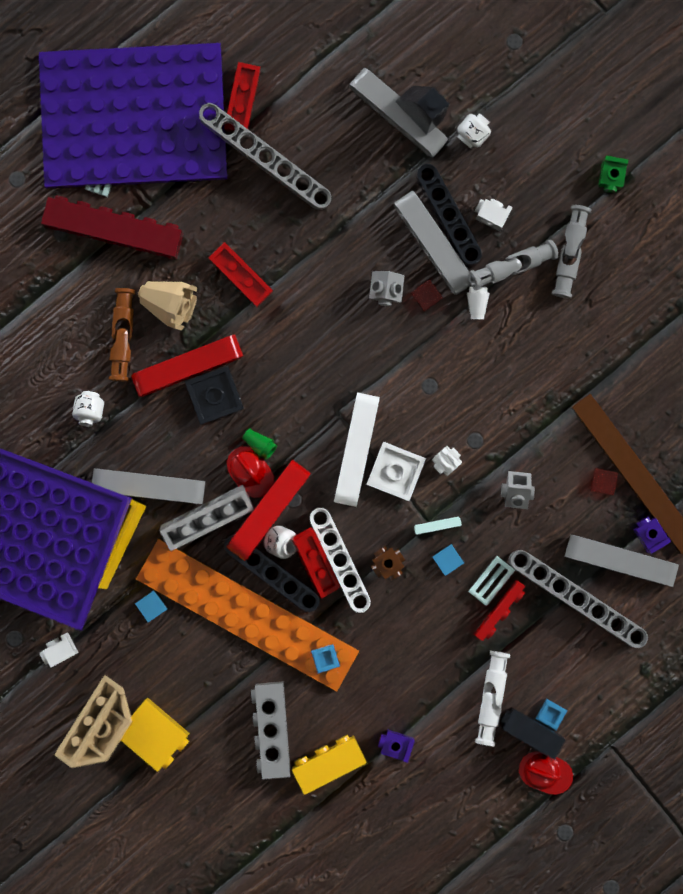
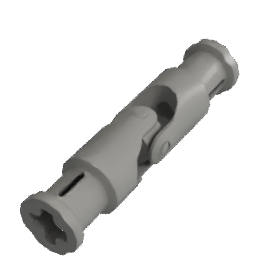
M571 205V220L567 224L565 232L567 244L561 250L556 271L555 290H552V295L566 299L572 298L573 280H576L582 253L579 247L585 239L587 232L585 227L588 214L591 213V208L581 205ZM564 256L570 259L577 258L573 265L563 263Z
M550 239L544 245L532 246L508 256L506 261H494L486 264L485 268L480 270H471L468 272L469 282L474 290H479L485 284L490 282L493 284L510 275H516L537 267L548 259L555 260L558 258L557 246ZM520 255L522 256V258H523V260H524V265H523V266H522L521 261L518 260L517 256H520Z

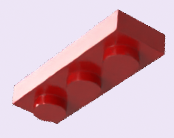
M238 62L227 114L248 129L261 67ZM225 124L224 129L226 131H235L233 125Z
M225 242L209 257V260L256 307L273 292Z
M310 527L292 537L291 540L318 596L322 599L341 588L315 530Z
M515 580L476 630L474 635L483 641L485 638L489 640L497 630L494 627L499 620L503 622L511 612L508 609L513 602L518 603L524 596L525 592L523 589L525 586L521 582Z

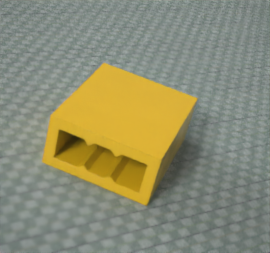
M147 698L131 716L132 722L121 738L124 744L158 772L161 767L166 770L172 763L174 758L171 755L176 749L181 752L188 744L189 740L186 738L190 733Z

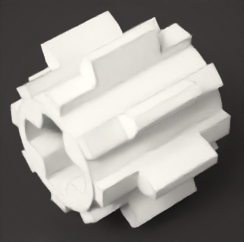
M446 446L432 459L435 463L433 467L440 474L444 473L448 476L462 463L459 459L461 455L454 448L450 449Z

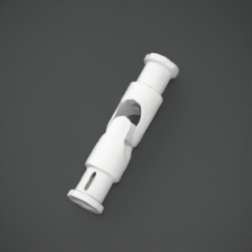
M490 651L491 662L490 668L486 672L483 700L478 720L480 728L475 742L482 745L495 746L494 736L496 727L499 726L501 704L507 678L505 670L507 658H510V654ZM495 686L496 693H491V690Z

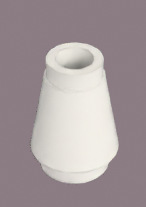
M469 287L467 297L471 319H484L489 298L487 287H481L479 290Z

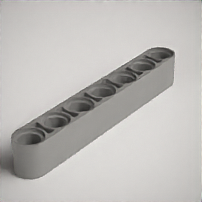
M212 103L204 104L201 107L199 119L205 127L311 207L322 210L330 204L331 194L324 186ZM206 110H213L216 117L214 120L208 121L203 117V113ZM224 124H231L235 131L230 135H226L222 132L221 128ZM245 137L250 138L253 146L249 149L243 148L240 144L241 139ZM263 151L270 153L271 161L268 163L261 162L259 154ZM285 165L289 168L290 174L282 177L278 174L277 168ZM299 179L306 180L308 188L304 191L299 190L296 187V181ZM316 193H323L326 196L325 204L319 205L315 202L314 196Z
M516 550L510 554L509 564L514 570L627 645L641 648L647 643L648 635L644 629L528 552ZM518 554H523L526 559L522 567H517L514 563V558ZM537 567H542L545 571L544 577L540 580H537L533 575ZM558 579L564 583V588L561 592H555L553 589V583ZM577 592L583 595V601L579 605H575L572 601L573 595ZM596 605H600L602 608V615L598 618L592 616V608ZM619 618L622 622L621 628L614 631L611 627V622L613 619ZM634 631H639L641 634V639L637 643H632L630 639Z

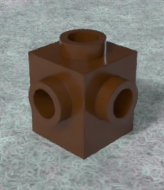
M384 546L374 553L375 558L372 559L374 565L371 567L378 578L383 576L384 579H387L389 577L392 581L403 573L401 569L404 568L402 562L405 561V558L399 549L394 551L392 547L387 549ZM391 559L393 566L386 568L384 566L385 560Z

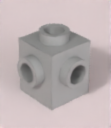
M372 271L369 299L378 301V305L392 306V303L401 302L404 275L391 271Z
M508 471L506 484L502 483L501 497H505V507L528 509L529 500L534 499L535 487L532 486L531 473Z

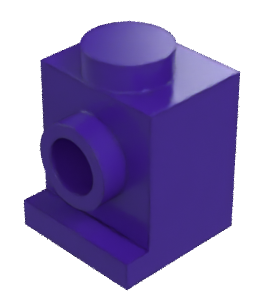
M648 516L637 523L638 527L634 529L635 534L649 554L654 553L671 542L656 518L650 519ZM651 529L656 532L654 538H650L648 535Z
M387 729L386 735L381 734L378 747L381 748V754L408 763L415 740L413 737ZM398 742L400 748L393 750L391 748L392 743Z

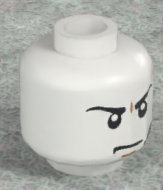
M469 114L458 126L457 131L459 135L457 137L470 148L473 146L480 147L491 134V130L487 126L490 122L481 114L477 117L474 114Z
M83 391L75 397L72 416L79 421V425L91 427L93 423L101 421L104 401L99 397L98 393Z
M283 526L272 527L264 539L266 551L282 559L291 557L296 552V548L291 540L292 537L296 536V533Z

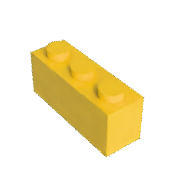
M345 735L336 740V745L330 748L325 745L315 751L316 755L310 758L303 756L294 762L295 766L292 767V771L304 795L367 763L354 736L349 738L348 735Z

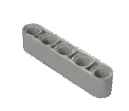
M363 68L349 84V87L355 94L428 156L433 158L448 141L447 137L436 127L426 135L396 103L400 96L368 69Z
M412 190L394 202L393 205L453 294L457 295L471 286L468 278V269L416 193Z
M93 469V484L122 495L203 504L205 481Z
M570 534L564 556L671 587L674 586L679 567L678 564L572 534Z

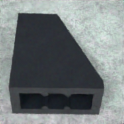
M412 86L396 100V103L426 135L444 120L450 105L434 87Z
M513 707L510 711L506 710L500 720L503 723L501 728L553 760L556 759L566 741L558 732Z

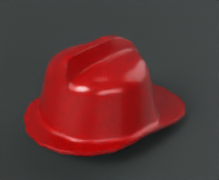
M248 446L239 447L229 455L227 470L238 487L243 485L250 497L259 498L265 496L274 484V475L265 460L259 458L251 447Z
M535 751L528 753L520 762V778L531 788L557 795L568 790L573 782L572 768L566 761L556 757L553 760L547 755Z

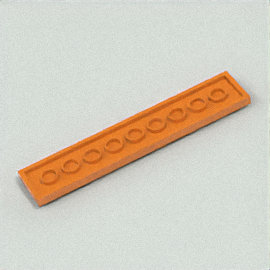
M160 539L157 540L136 578L141 583L335 691H338L359 653V650L184 552L178 549L170 551L166 542ZM333 644L340 667L318 673L311 650Z

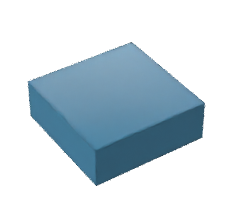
M452 544L432 556L445 576L464 564Z
M155 590L135 603L147 622H150L167 610V607Z
M333 644L311 650L318 673L340 667Z
M546 698L535 719L557 730L567 710Z

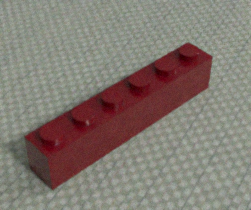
M55 195V198H47L41 221L45 228L175 260L178 258L183 238V232L179 229L178 225L166 223L165 226L157 224V220L147 217L139 220L135 219V215L131 213L121 212V215L112 213L113 210L107 207L99 206V209L91 208L89 203L77 201V204L68 202V198Z

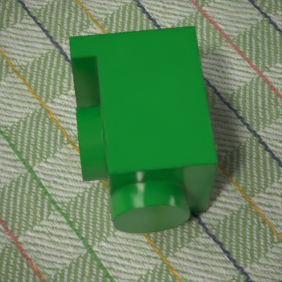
M605 156L602 161L598 187H602L604 191L610 193H617V190L621 191L624 186L629 160ZM610 171L617 172L618 177L613 178L610 175Z

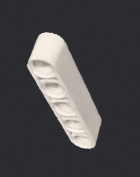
M357 392L334 499L335 503L357 507L380 397Z
M317 508L310 515V521L351 608L359 613L365 612L370 607L369 595L330 513L324 508ZM317 512H324L327 515L325 524L318 525L314 522V515ZM329 532L337 536V542L333 546L326 545L323 540L325 534ZM339 553L347 557L346 564L341 567L336 566L333 561L334 556ZM352 574L356 577L357 583L355 586L347 587L344 585L343 579L346 575ZM358 595L364 596L367 600L363 608H357L353 604L354 598Z

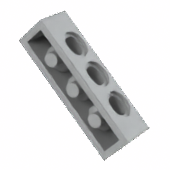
M241 485L160 525V532L170 551L253 511L254 507L244 486Z
M283 681L258 683L255 685V689L251 690L252 704L256 703L257 713H253L254 727H258L259 736H255V748L260 750L261 759H257V773H262V779L290 777ZM266 701H271L275 704V710L267 713L263 710L262 704ZM272 724L277 728V733L273 736H268L264 732V727ZM276 748L279 756L276 759H270L266 755V750Z

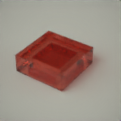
M430 279L411 292L423 311H426L443 299Z
M595 468L590 491L614 495L618 473Z

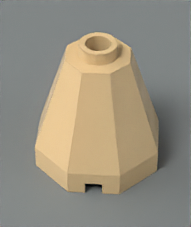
M148 281L140 287L138 297L140 298V304L164 324L174 329L182 330L184 328L181 325L182 322L188 323L196 305L197 296L193 295V291L197 292V287L184 282Z

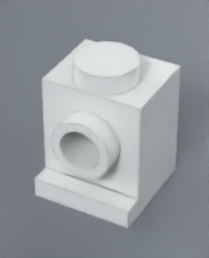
M481 199L475 209V212L478 213L476 220L501 231L512 207L508 205L507 209H505L503 204L497 200L491 199L489 201L486 199L484 201Z
M69 633L61 635L62 641L56 638L46 644L48 648L40 652V656L46 665L49 664L50 667H53L79 653Z

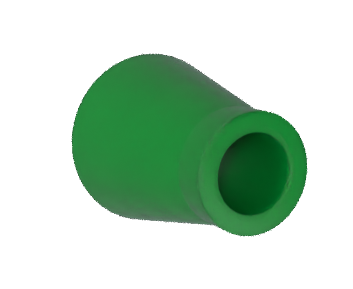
M251 428L242 437V440L251 447L259 458L269 459L277 448L273 439L257 433Z

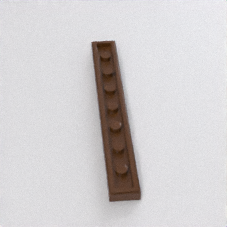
M588 394L571 407L652 517L658 520L667 537L679 553L683 554L682 515L593 396Z

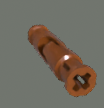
M115 288L117 298L116 307L113 308L112 338L113 340L115 338V343L110 350L112 367L108 380L129 381L127 369L131 359V350L128 339L130 341L132 338L134 317L132 296L135 294V290ZM117 321H126L129 325V331L123 328L115 330Z

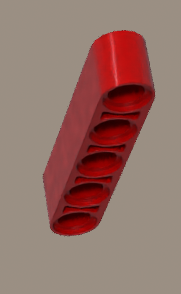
M231 335L132 374L131 378L138 396L142 397L236 361L243 357V353L236 335Z
M292 460L226 548L246 561L311 473Z

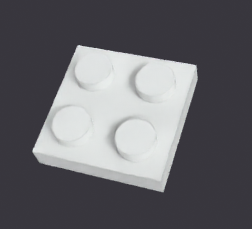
M383 442L366 485L410 501L426 458Z

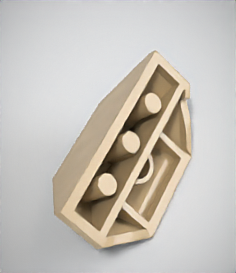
M104 675L54 755L71 768L107 762L132 722L124 688Z

